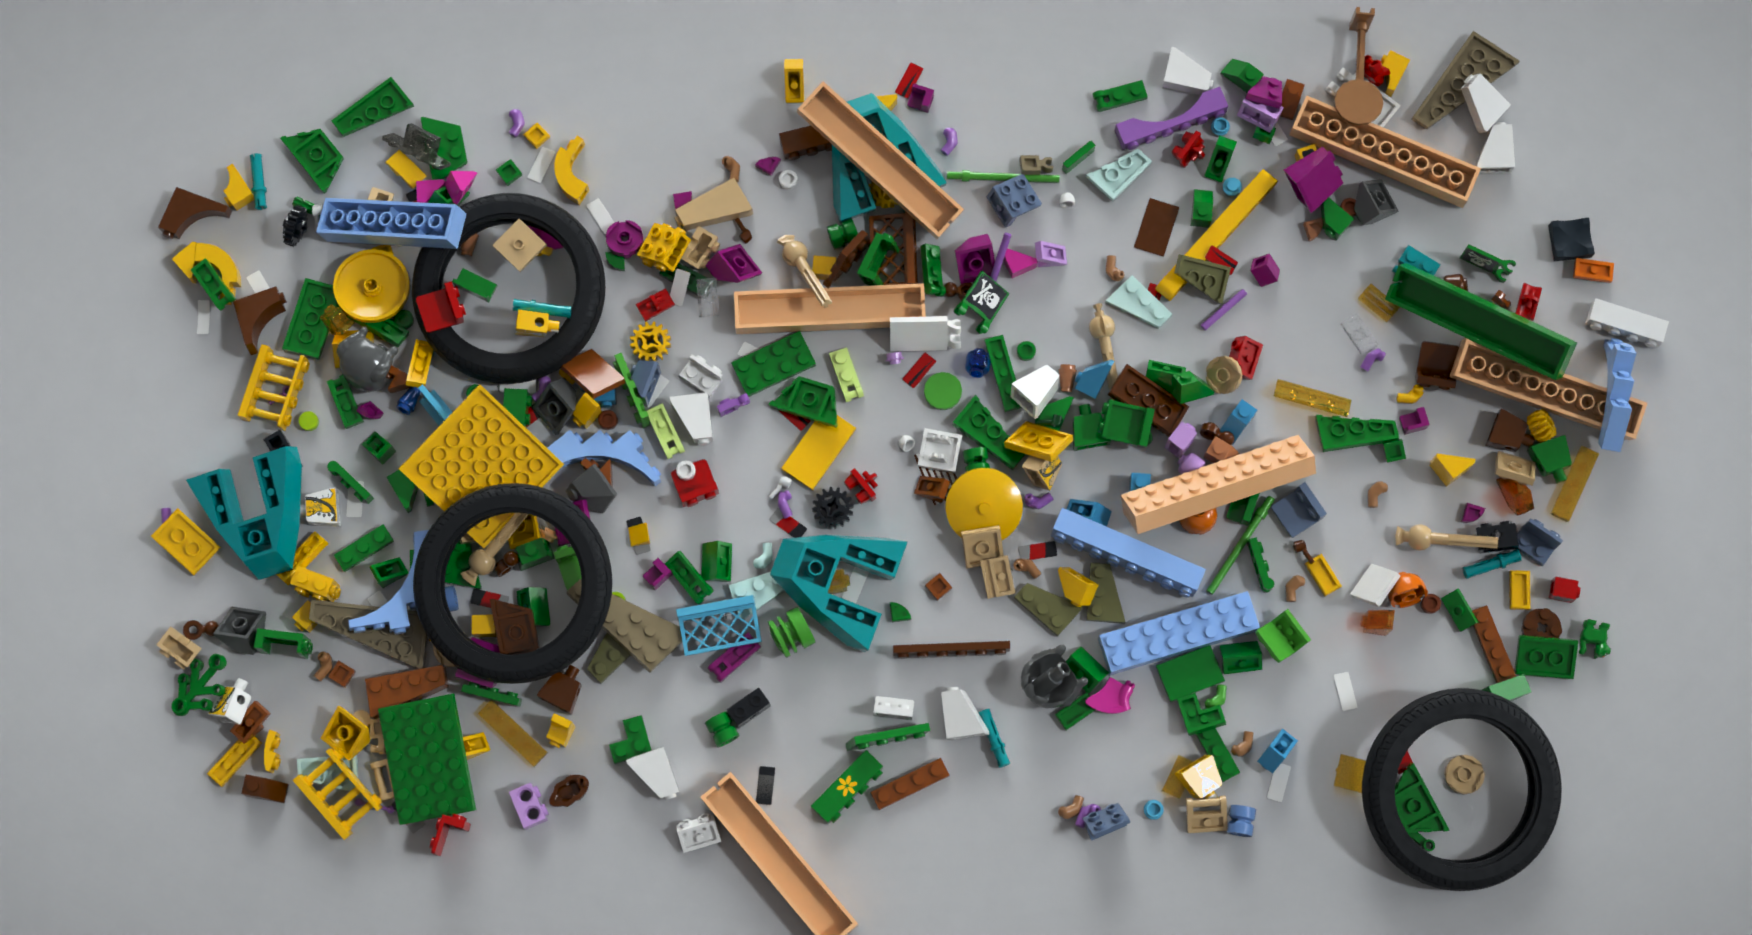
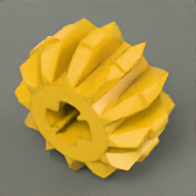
M1544 409L1537 410L1527 416V424L1531 435L1538 442L1542 443L1556 436V427L1552 417Z

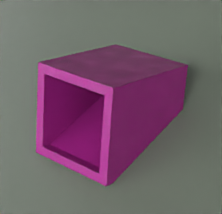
M1324 147L1283 169L1297 199L1310 213L1315 211L1343 184L1341 179L1343 174L1340 168L1334 164L1336 159L1333 153L1327 151Z

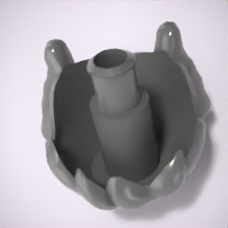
M362 327L359 331L348 336L338 344L337 354L340 359V370L347 382L355 388L365 392L378 391L387 385L388 378L386 376L393 363L394 356L398 353V347L391 346L387 349L381 344L373 343L366 338L367 327Z
M1063 644L1054 649L1034 654L1032 659L1025 664L1021 673L1022 689L1033 703L1042 708L1069 707L1076 700L1082 688L1088 683L1086 677L1076 679L1075 674L1061 657L1066 651V646Z

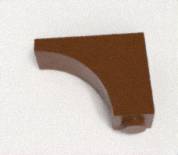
M176 187L158 228L163 236L169 239H173V237L180 239L184 231L194 222L210 216L230 218L232 211L227 205Z
M276 286L233 301L243 339L251 355L258 353V339L265 325L275 316L286 311L284 303H287L283 292L280 293Z

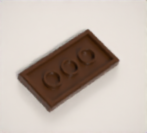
M1128 364L1124 366L1107 394L1117 402L1155 409L1152 426L1168 437L1175 431L1189 409L1188 405L1185 403L1180 404L1172 394Z

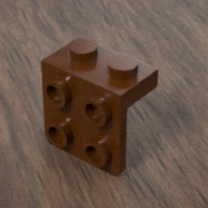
M1423 341L1415 375L1416 382L1423 387L1434 385L1443 390L1455 388L1457 381L1449 376L1459 347L1457 345Z

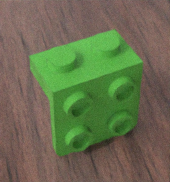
M566 545L557 548V551L553 553L568 591L581 579V571L572 546L568 547Z
M1289 609L1283 611L1275 619L1255 632L1259 641L1269 651L1270 656L1278 663L1311 641Z

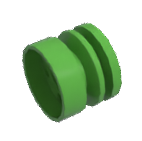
M798 607L786 612L788 621L785 623L780 616L776 617L779 623L777 627L773 620L768 621L771 637L778 650L786 658L791 656L788 647H791L793 652L797 653L795 643L799 642L804 649L816 643Z

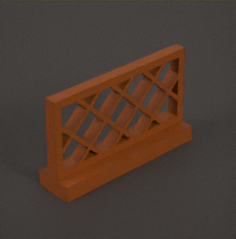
M906 211L900 214L869 216L870 245L874 239V232L882 234L888 227L895 231L893 240L898 235L903 238V244L899 247V253L904 257V261L900 266H897L892 261L898 254L894 252L890 258L885 256L887 261L877 272L878 275L882 273L888 278L884 285L918 284L916 220ZM895 219H903V225L898 230L891 225ZM882 220L886 225L878 232L874 228V221ZM889 263L897 268L890 276L883 271ZM900 271L905 276V282L897 283L893 280V277Z

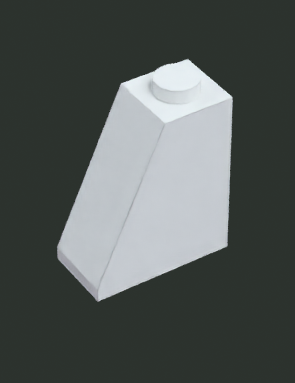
M1171 47L1162 88L1201 96L1203 92L1212 89L1214 81L1210 80L1212 73L1177 48Z
M1471 74L1465 79V85L1461 90L1476 130L1479 133H1484L1492 127L1511 104L1481 74Z
M1498 122L1490 129L1476 163V167L1481 168L1479 174L1512 173L1514 170L1515 157L1512 124Z
M1046 365L1013 382L1011 398L1034 419L1038 418L1058 390V373Z
M708 393L671 396V405L693 442L698 443V445H707L713 441Z
M959 687L947 688V691L941 692L946 739L958 740L989 735L988 728L966 691L960 690Z
M664 746L626 759L627 764L660 798L665 797V800L676 797L679 788Z

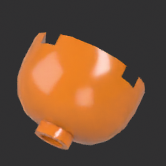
M1214 508L1179 520V522L1188 533L1205 534L1216 524L1217 509Z
M1400 572L1398 573L1400 578L1389 592L1388 598L1393 607L1399 605L1400 608H1405L1421 602L1420 597L1423 595L1426 597L1428 590L1418 575Z

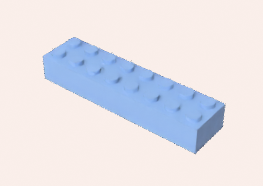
M325 198L316 233L327 242L458 249L466 213L456 204Z
M1064 508L1061 509L1051 534L1054 537L1053 540L1058 543L1064 544L1066 542L1072 545L1071 548L1080 552L1082 550L1087 551L1095 559H1100L1101 557L1114 567H1118V565L1124 567L1125 571L1135 575L1138 573L1143 576V579L1149 582H1159L1161 587L1168 590L1173 588L1179 591L1180 595L1187 598L1195 595L1206 570Z
M1246 591L1101 634L1098 637V641L1110 676L1198 650L1208 645L1218 644L1255 633L1260 626L1249 593Z

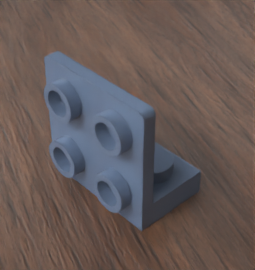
M1024 174L994 186L986 196L1005 228L1011 226L1018 216L1042 205Z
M1306 482L1271 506V509L1291 538L1319 522L1327 514Z
M1530 518L1518 532V550L1543 566L1563 540L1557 532L1549 531L1543 527L1544 524Z
M1119 803L1110 804L1106 808L1097 812H1091L1082 818L1091 841L1123 828L1130 823L1129 817Z

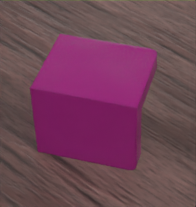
M913 84L908 107L928 113L934 98V90Z
M1270 253L1255 258L1252 261L1250 271L1261 287L1278 281L1280 269Z
M1424 407L1417 408L1415 412L1399 417L1404 435L1425 430L1430 425Z
M659 558L652 562L653 566L643 575V578L655 590L672 576L671 570Z

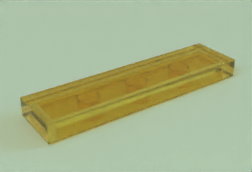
M1280 379L1276 382L1273 395L1274 397L1348 417L1351 399Z
M1584 446L1579 448L1567 475V480L1564 482L1550 513L1551 515L1566 522L1570 521L1599 453Z
M490 700L478 713L534 767L548 754L493 700Z

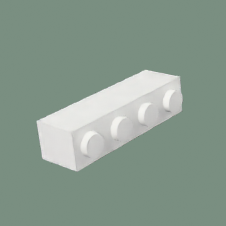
M1595 298L1590 305L1585 324L1594 330L1602 329L1608 331L1610 335H1621L1627 337L1626 339L1629 341H1640L1648 347L1656 348L1664 341L1669 321Z

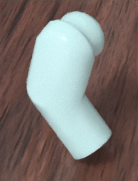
M763 543V554L753 561L755 568H766L772 562V543Z

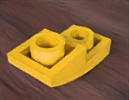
M400 150L385 162L411 189L416 187V181H422L426 177L423 171Z
M269 729L264 748L265 770L273 774L274 770H277L281 763L280 755L274 752L279 747L281 738H279V733Z

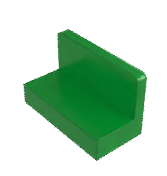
M462 268L457 280L453 279L452 281L454 286L488 303L497 288V284Z
M1149 360L1146 377L1171 394L1172 375L1186 372V368Z
M1260 493L1231 502L1226 518L1248 526Z
M723 541L703 543L701 577L705 582L711 580L730 582L732 543Z
M527 587L516 591L518 606L533 610L535 625L549 626L551 623L547 589Z
M1258 641L1219 646L1224 674L1263 670L1262 652Z
M1079 647L1066 660L1076 679L1082 677L1088 679L1087 685L1083 687L1088 694L1109 674L1083 647Z

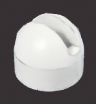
M1069 192L1063 193L1060 198V206L1062 208L1074 207V196Z
M902 435V438L898 440V445L903 451L908 452L914 447L915 440L908 435Z

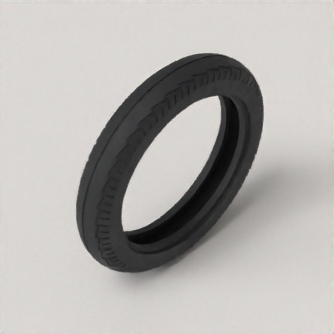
M500 193L480 197L460 206L466 213V218L458 248L471 236L486 228L501 224H514L518 219L528 226L546 232L565 248L572 260L576 275V293L571 317L567 318L560 327L559 332L555 333L548 340L532 349L517 353L503 354L479 349L463 340L452 327L428 333L425 330L416 298L442 289L446 268L457 249L422 247L415 263L412 278V302L421 332L432 349L446 363L463 374L478 380L500 384L523 383L545 377L559 370L562 365L571 361L585 347L593 335L602 314L606 289L605 273L599 251L593 239L582 224L570 213L558 205L536 196L520 193Z
M508 483L493 485L474 491L456 501L439 516L427 532L419 549L414 568L413 592L415 606L420 622L433 645L447 660L459 669L480 679L496 683L518 684L533 682L552 676L567 668L585 653L598 636L607 617L611 602V563L604 541L594 524L582 510L565 497L551 490L529 484ZM505 513L531 514L542 518L556 527L571 544L581 571L582 587L578 607L564 631L547 645L535 651L517 655L494 652L471 640L452 617L445 594L446 569L457 543L478 523Z
M1455 688L1441 690L1418 698L1403 707L1384 725L1377 735L1368 753L1363 771V809L1369 829L1382 852L1397 868L1411 878L1443 890L1472 891L1500 884L1517 875L1539 855L1548 842L1556 825L1561 805L1562 782L1560 768L1554 749L1544 731L1527 712L1515 703L1494 693L1478 689ZM1455 719H1477L1499 729L1517 748L1527 774V802L1517 827L1497 848L1471 859H1442L1427 853L1419 847L1401 823L1395 801L1396 776L1407 750L1427 730L1443 722Z

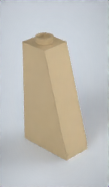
M732 178L675 209L676 216L674 219L679 227L683 226L684 230L687 231L696 229L698 226L705 227L735 220L736 218L748 217L753 215V209L735 178Z

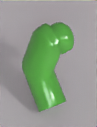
M1217 685L1216 695L1205 701L1206 708L1217 705L1222 706L1225 703L1226 685Z

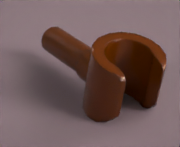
M736 218L735 221L742 231L739 237L744 243H748L752 239L751 232L744 227L739 218Z
M1295 541L1293 545L1295 552L1302 551L1309 563L1313 564L1315 561L1308 553L1305 541Z

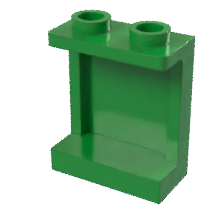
M876 233L857 272L864 284L869 286L884 285L877 272L888 250L896 253L900 251L897 243L893 240V236L887 233Z
M1109 399L1107 403H1103L1101 414H1104L1103 422H1099L1097 433H1100V438L1147 447L1155 409Z
M257 628L254 648L262 654L270 655L272 643L297 646V653L304 659H308L309 654H312L313 643L304 634Z

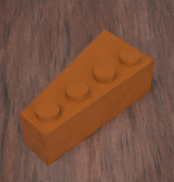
M443 665L365 679L372 719H379V708L418 701L449 688L446 668Z

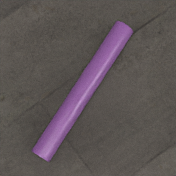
M1004 233L990 275L995 282L997 281L1010 242L1011 234Z
M1241 289L1200 325L1201 328L1206 331L1243 299L1247 292Z

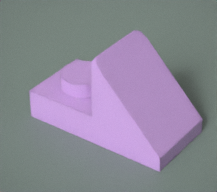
M1044 241L1035 243L1038 267L1067 265L1065 246Z

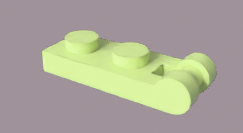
M847 347L829 353L845 401H852L851 399L855 397H864ZM854 386L855 390L849 392L847 388Z
M663 403L647 410L649 421L667 459L672 458L674 454L685 452ZM674 441L676 446L669 448L667 444Z

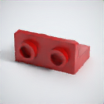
M1247 336L1236 337L1233 340L1229 357H1232L1240 365L1242 377L1252 380L1263 344Z

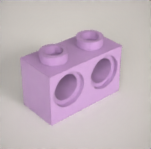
M1244 99L1237 116L1270 133L1278 122L1284 107L1281 106L1278 109Z
M1181 422L1168 438L1164 448L1180 459L1193 443L1197 435L1196 429L1189 423Z
M530 782L509 792L525 830L548 821L546 815H549L545 804L541 805L539 801L541 793L537 786L534 787ZM527 791L531 792L530 800L522 801V794ZM538 810V817L531 820L529 818L530 811Z

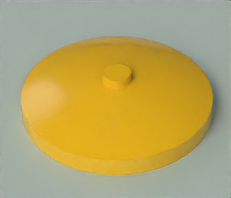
M368 249L354 253L342 262L334 276L333 291L339 307L346 315L360 322L377 323L390 319L404 307L410 294V279L405 266L397 257L383 250Z
M976 468L965 472L954 481L947 493L945 509L950 526L961 538L962 531L999 525L1001 539L1004 540L1018 526L1022 516L1023 503L1017 485L1009 476L992 468Z

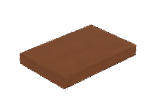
M593 349L575 356L571 361L561 366V370L593 399L625 384V378Z

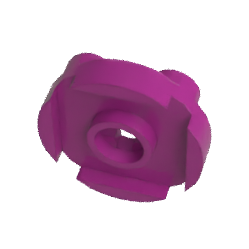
M630 220L620 223L619 221L615 222L606 232L608 249L613 254L624 258H630L636 254L644 242L640 226ZM629 236L628 241L623 242L620 237Z

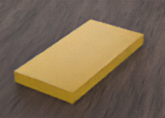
M838 415L837 428L814 421L781 470L813 491L851 438L856 427Z

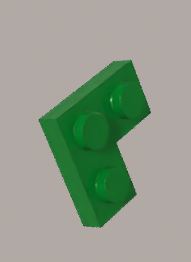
M1196 693L1177 698L1189 736L1226 725L1220 705L1201 710Z
M642 715L623 720L628 739L609 745L614 764L625 762L626 759L652 750Z

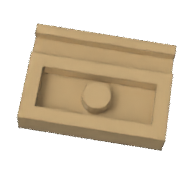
M1008 555L980 560L988 599L1016 593Z

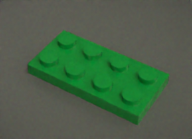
M305 278L282 346L284 351L320 360L336 312L335 305L337 301L334 296L333 285Z
M800 331L731 362L748 397L816 366V362Z

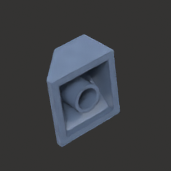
M638 360L637 365H633L630 374L644 406L648 407L661 370L658 362Z

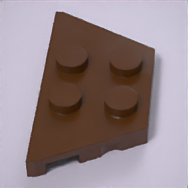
M861 230L840 252L830 270L832 273L823 282L824 286L829 289L843 273H848L854 261L858 262L863 255L862 252L870 245L868 233Z
M490 599L500 653L517 655L539 649L540 645L533 610L500 600Z

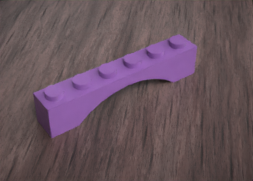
M1217 87L1203 92L1192 108L1174 119L1150 122L1131 118L1116 124L1114 131L1122 150H1132L1141 143L1145 142L1148 144L1154 142L1158 137H1168L1174 131H1184L1196 123L1201 125L1210 118L1222 117L1227 112L1228 104L1221 87Z

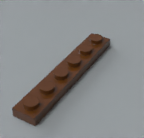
M1010 641L893 645V656H897L898 659H907L909 655H917V658H928V655L936 654V657H948V654L964 657L967 656V653H975V656H985L987 652H995V655H1005L1006 652H1010Z

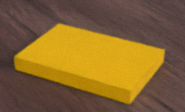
M1025 421L1004 442L1005 448L1052 462L1073 441V435Z
M178 508L151 535L159 545L193 575L221 548Z

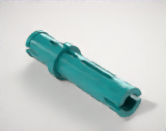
M254 153V155H250L253 181L251 191L254 194L255 209L262 210V207L263 209L267 208L265 196L267 188L264 186L262 154Z
M514 299L513 311H518L519 309L547 313L551 316L571 317L572 306L541 303L533 299L531 301Z
M1518 549L1505 554L1499 553L1491 559L1463 567V574L1466 579L1494 569L1506 568L1509 564L1522 561V557Z
M990 709L980 711L979 715L989 730L987 737L991 745L990 750L994 753L998 767L1002 768L1011 764L1005 751V743H1002Z

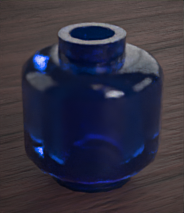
M981 348L968 352L965 370L972 377H983L990 370V355Z

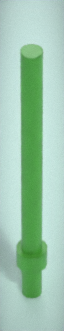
M962 170V172L947 171V179H962V181H1007L1021 175L970 172V170ZM1025 175L1028 182L1059 183L1060 175Z
M1268 496L1262 506L1257 508L1254 513L1255 517L1206 590L1211 595L1214 594L1261 520H1264L1267 516V511L1275 500L1273 497Z

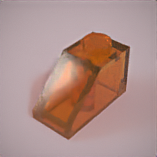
M1496 479L1508 507L1517 516L1534 509L1531 490L1526 485L1519 484L1512 479Z
M1368 610L1365 616L1362 615L1360 626L1363 627V633L1387 636L1393 630L1395 610Z

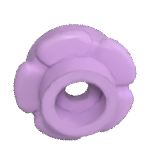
M901 352L886 354L887 359L885 361H889L890 365L901 363L900 359H904V357H902Z

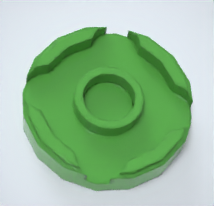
M940 372L932 375L927 380L924 395L926 401L933 408L940 410L952 409L960 401L962 387L956 376Z

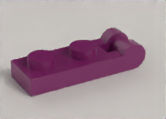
M749 632L744 635L748 640L754 639ZM758 643L729 648L711 663L707 669L711 673L713 672L717 676L716 679L721 683L756 653L761 646ZM722 663L727 667L724 671L719 668Z

